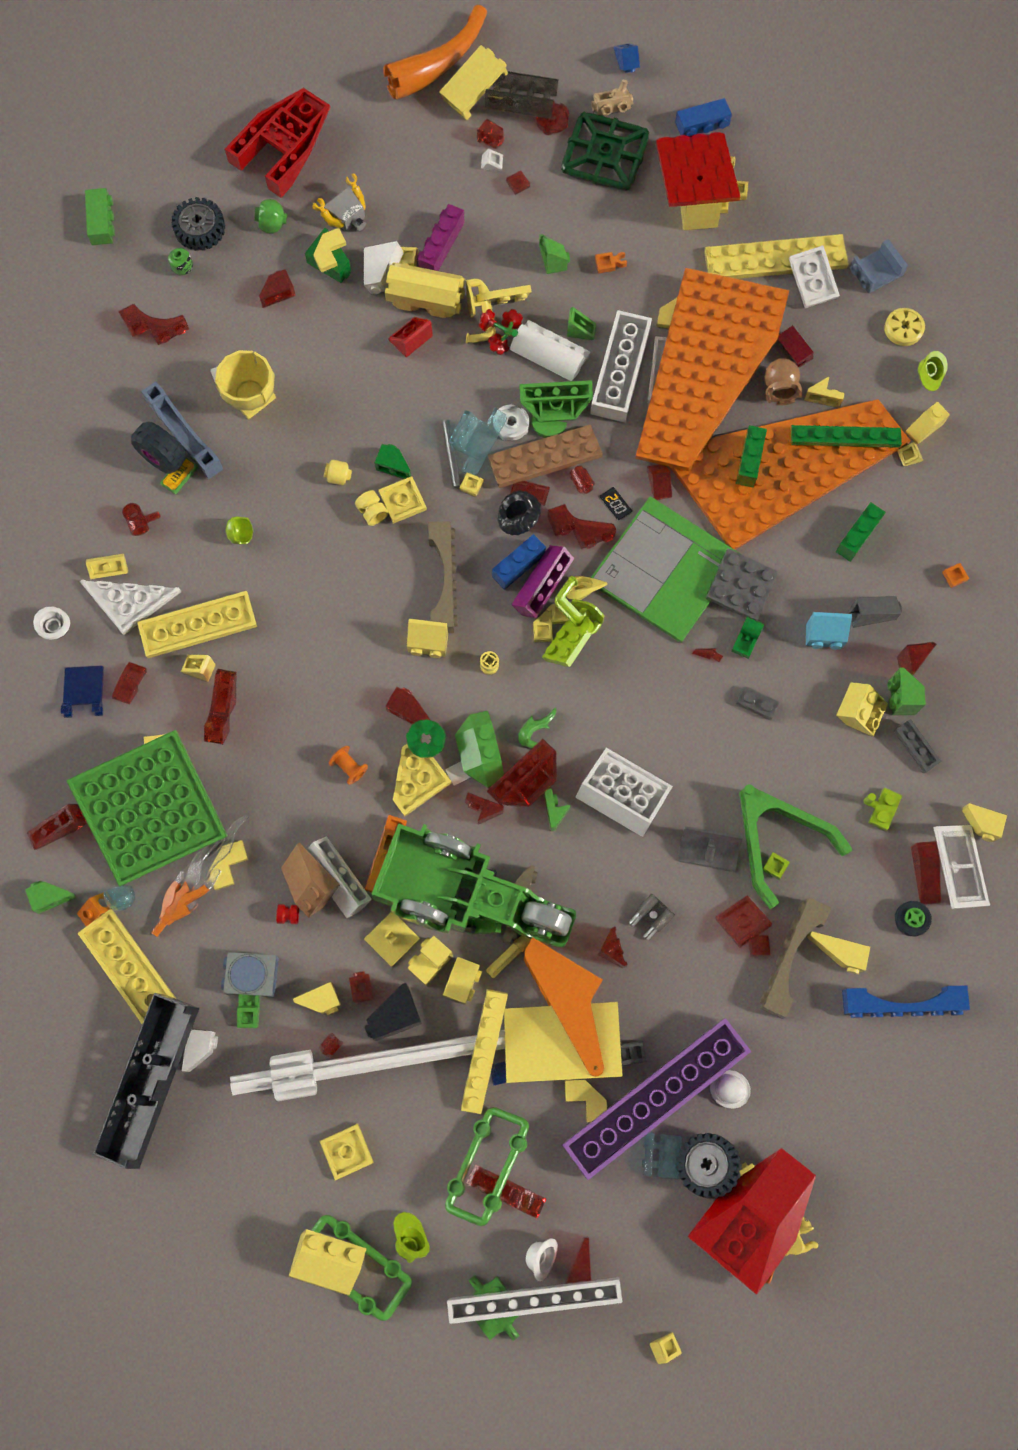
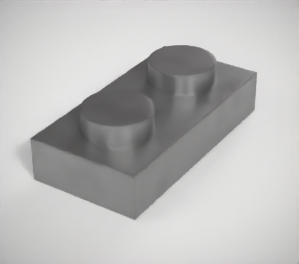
M744 686L736 704L771 720L779 701Z

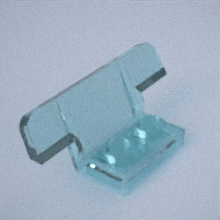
M494 408L486 423L479 420L470 411L465 410L448 441L459 452L469 456L461 470L462 472H468L475 476L478 474L507 421L505 413Z

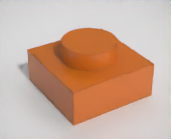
M961 563L951 566L942 572L950 588L969 580Z

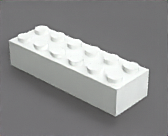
M617 310L591 404V415L625 423L650 332L652 318Z

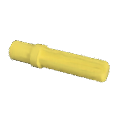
M520 936L513 941V944L486 969V972L492 978H495L526 949L531 939Z

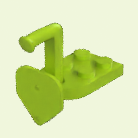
M574 576L569 577L554 601L555 605L569 620L557 632L556 637L542 656L546 662L566 667L572 665L590 636L600 629L605 617L590 602L572 599L570 603L566 599L573 586L578 585V581Z

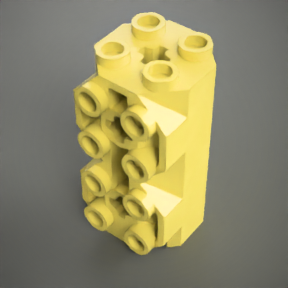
M395 262L390 265L386 278L388 288H385L386 301L392 302L397 309L416 311L419 308H424L431 316L450 318L456 313L460 314L462 306L460 300L461 298L464 299L466 288H464L465 278L463 276Z

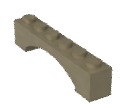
M451 521L428 522L429 546H433L439 554L445 573L444 587L440 600L435 609H430L431 621L447 623L448 633H454V626H458L457 615H454L453 610L457 609V597H453V591H457L456 580H453L452 574H456V562H452V556H455V545H452L451 539H455V528H451Z
M810 897L805 902L801 901L797 910L800 914L798 919H794L791 924L790 938L786 937L783 943L784 953L782 956L779 955L776 960L775 966H777L775 974L772 973L769 977L767 984L770 986L768 991H764L760 999L762 1006L760 1009L781 1019L787 1017L794 1000L790 997L789 972L793 957L805 936L815 927L821 928L824 926L831 907Z

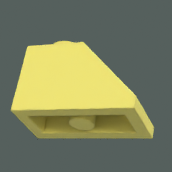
M936 402L905 432L918 445L944 425L950 414L939 402Z
M970 803L963 807L962 811L970 825H972L976 835L981 836L983 840L988 842H994L1002 838L1007 815Z
M331 982L293 999L294 1003L321 1014L327 1013V1016L338 1012V1007L342 1006Z

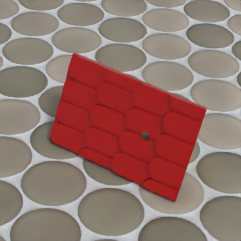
M713 132L707 135H680L674 138L661 137L656 139L669 207H681L683 230L717 228L722 202L740 201L741 198L725 134Z

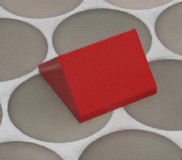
M413 317L388 339L407 358L433 336L432 323L428 319Z

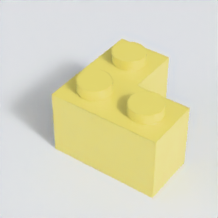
M435 936L431 939L427 937L421 944V954L419 956L415 954L408 962L410 965L408 970L426 986L453 957L452 951Z

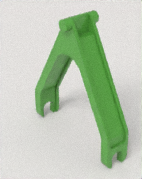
M751 784L746 785L739 792L752 886L769 909L778 905L779 901L765 883L757 831V821L762 813L767 811L777 812L825 835L841 856L852 851V847L836 826L756 789Z

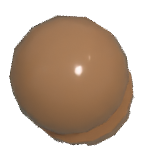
M780 358L772 361L766 368L764 377L767 386L765 392L766 400L768 403H771V401L777 402V405L792 404L796 398L802 397V386L799 384V368L789 359Z

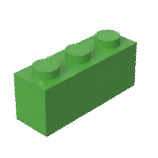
M106 188L85 190L87 236L91 245L112 244V236H115L114 226L112 225V221H114V214L111 210V206H113L112 195L108 194Z

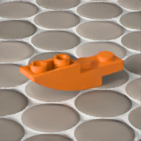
M388 815L367 879L365 891L372 893L398 823L406 826L407 820Z

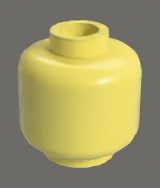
M331 460L329 463H326L324 478H327L328 483L342 486L346 483V480L350 481L352 470L348 469L347 462Z

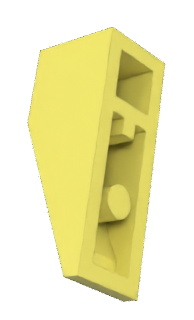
M813 931L807 934V938L839 966L846 968L847 972L859 974V972L866 971L870 952L869 946Z

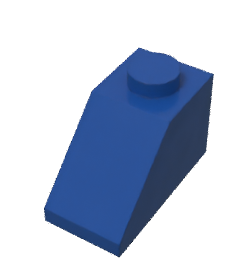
M628 43L614 46L621 70H625V73L635 72V68H640L638 45Z

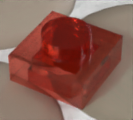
M521 170L506 178L507 184L515 195L530 187V182Z

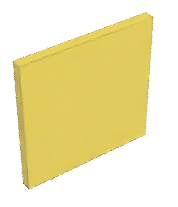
M390 912L364 940L393 967L420 938L397 915Z

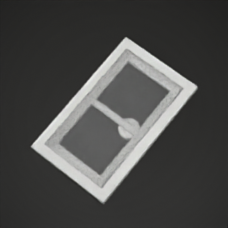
M972 825L934 827L951 908L990 906Z

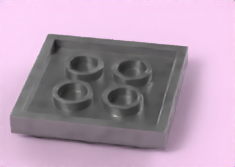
M728 548L705 599L745 618L750 617L758 621L778 571Z

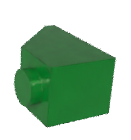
M382 444L374 462L376 471L402 479L411 477L410 469L400 449L392 444Z

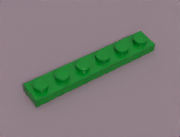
M792 425L790 428L791 445L900 448L902 445L901 428Z

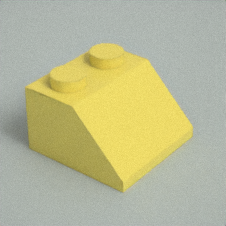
M409 619L408 652L415 656L426 654L432 658L445 657L448 641L447 623Z

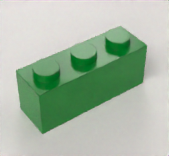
M749 425L745 435L735 484L754 487L758 477L767 429Z
M870 502L835 552L851 562L886 512Z

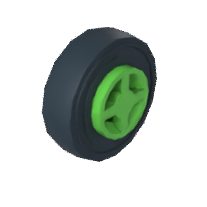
M908 901L897 908L895 923L903 934L916 937L929 930L932 916L924 904L918 901Z

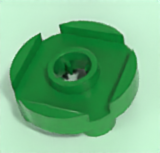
M429 719L419 720L409 728L406 734L407 745L416 756L432 758L443 750L446 734L439 723ZM423 734H430L431 739L429 740H431V742L429 744H427L426 742H422L421 739H423Z

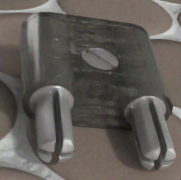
M651 893L638 907L636 915L629 921V924L637 918L631 925L634 927L643 917L652 926L643 935L644 938L655 928L646 938V940H649L657 931L660 932L675 914Z

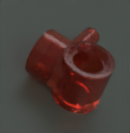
M136 503L125 505L122 511L133 536L145 534L149 530L147 523L161 518L158 511L145 516L140 506ZM137 513L135 517H131L132 514Z

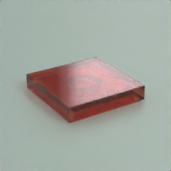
M748 895L715 917L716 921L739 948L772 926V922Z

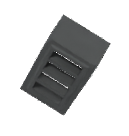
M643 1041L620 1044L622 1066L647 1062ZM633 1047H636L638 1059H635ZM626 1048H628L630 1060H627Z

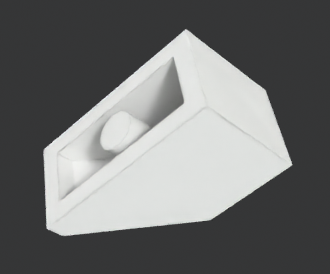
M191 1030L184 1050L182 1071L191 1072L213 1053V1049L217 1048L218 1037L215 1036L216 1032Z

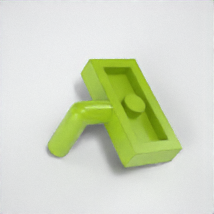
M884 787L878 801H875L876 795L874 793H870L863 800L864 804L874 808L868 823L887 831L902 795Z

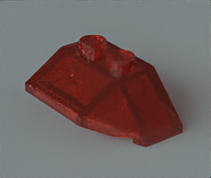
M542 739L487 790V793L500 805L530 807L557 781L556 750Z

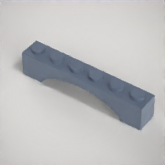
M157 382L141 391L148 405L182 445L208 480L223 470L218 457L193 431Z

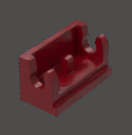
M793 325L778 335L777 340L798 367L814 359V352Z

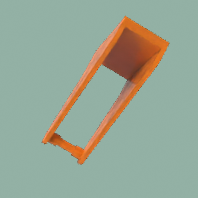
M532 937L525 949L524 962L548 1006H552L587 1071L592 1076H599L604 1071V1065L591 1000L603 979Z

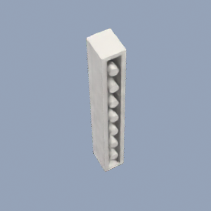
M617 1277L454 1297L447 1300L449 1324L622 1303L620 1279Z

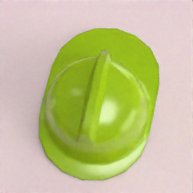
M939 351L930 352L918 365L919 379L922 385L929 391H935L940 387L947 371L948 363L946 357Z
M408 1212L399 1213L393 1223L397 1238L395 1243L396 1252L403 1259H406L408 1263H412L415 1259L423 1258L429 1253V1242L420 1220L415 1215Z

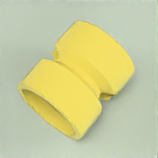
M373 490L363 493L355 501L356 507L370 526L382 522L389 514L384 504L379 503L380 498Z

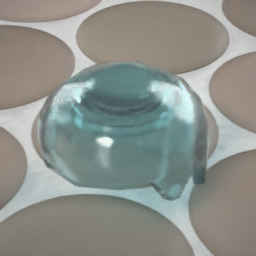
M130 885L115 887L105 891L103 894L107 907L116 911L126 910L135 901V892Z

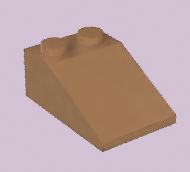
M300 843L295 846L281 867L295 904L308 918L323 909L340 886L331 874Z

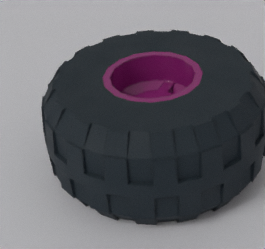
M153 422L142 423L132 434L131 444L146 461L167 474L176 472L186 460V452L182 445L166 430Z

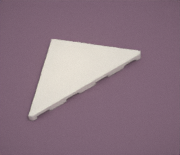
M80 581L123 635L138 625L137 622L145 620L182 592L179 587L169 588L156 585L144 586L105 581Z

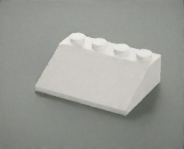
M606 748L582 783L576 798L643 837L673 786Z

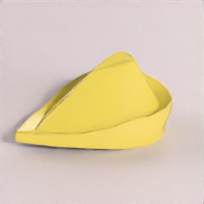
M575 576L578 585L573 586L566 597L568 599L582 600L593 591L606 586L607 582L585 576Z

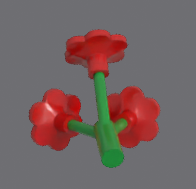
M487 309L486 313L481 315L479 328L482 331H486L489 327H497L504 331V336L496 333L488 339L490 350L498 355H502L509 350L507 337H516L518 335V331L515 329H519L523 316L517 313L516 309H511L509 312L505 311L502 314L501 326L497 321L493 320L495 313L491 309Z

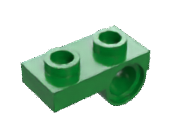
M746 617L731 652L749 659L764 624Z

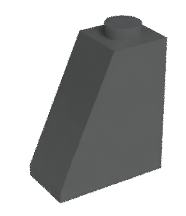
M896 596L857 597L848 611L849 614H852L851 622L853 628L897 620L901 615L902 606Z

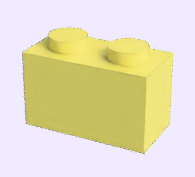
M457 957L443 996L465 1005L467 1001L471 1002L475 990L472 989L474 982H479L482 971L479 970L480 965Z

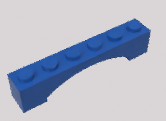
M968 986L942 987V992L937 996L918 1003L890 1002L871 995L867 992V988H847L842 990L844 1015L850 1014L851 1018H863V1014H870L871 1018L883 1017V1014L890 1013L891 1017H903V1013H911V1017L923 1016V1013L931 1012V1016H943V1012H951V1016L964 1015V1011L970 1010Z

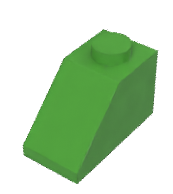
M44 881L34 882L30 885L31 887L25 889L32 911L38 914L76 898L75 894Z

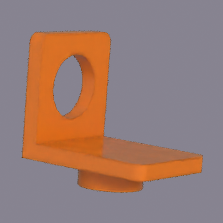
M103 892L90 897L77 912V915L87 927L99 918L101 914L109 909H115L116 905L108 894ZM104 899L108 903V907L101 906L98 900Z

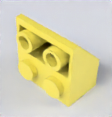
M851 682L836 716L846 725L869 736H874L888 703L870 684Z

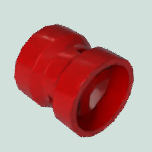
M278 904L277 924H284L289 921L291 924L298 925L299 907L292 904L289 908L285 904Z

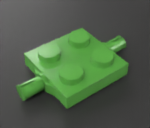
M476 1275L468 1280L476 1290L474 1295L508 1291L498 1276L483 1285ZM519 1316L476 1321L489 1340L503 1331L507 1332L512 1341L519 1337V1334L512 1326L514 1320Z

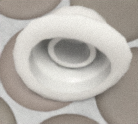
M45 607L36 613L33 624L38 635L44 639L53 640L66 634L70 627V619L66 612L60 608Z
M727 1070L710 1084L712 1098L725 1108H740L747 1103L750 1097L751 1088L749 1082L737 1071Z
M549 1238L544 1242H535L527 1251L526 1264L530 1270L534 1271L537 1281L546 1279L552 1269L558 1251V1244L555 1239Z

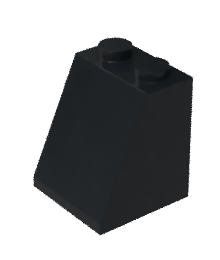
M407 983L401 984L366 1019L368 1025H365V1030L370 1039L373 1038L377 1042L422 1024Z

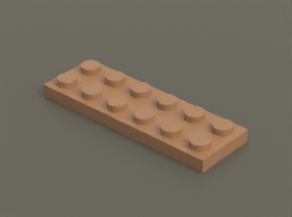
M587 425L488 455V461L498 487L503 488L602 458L603 453L591 425Z

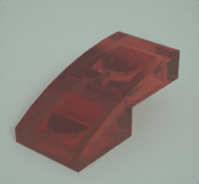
M128 662L116 684L112 698L130 705L139 691L138 685L147 673L146 668Z

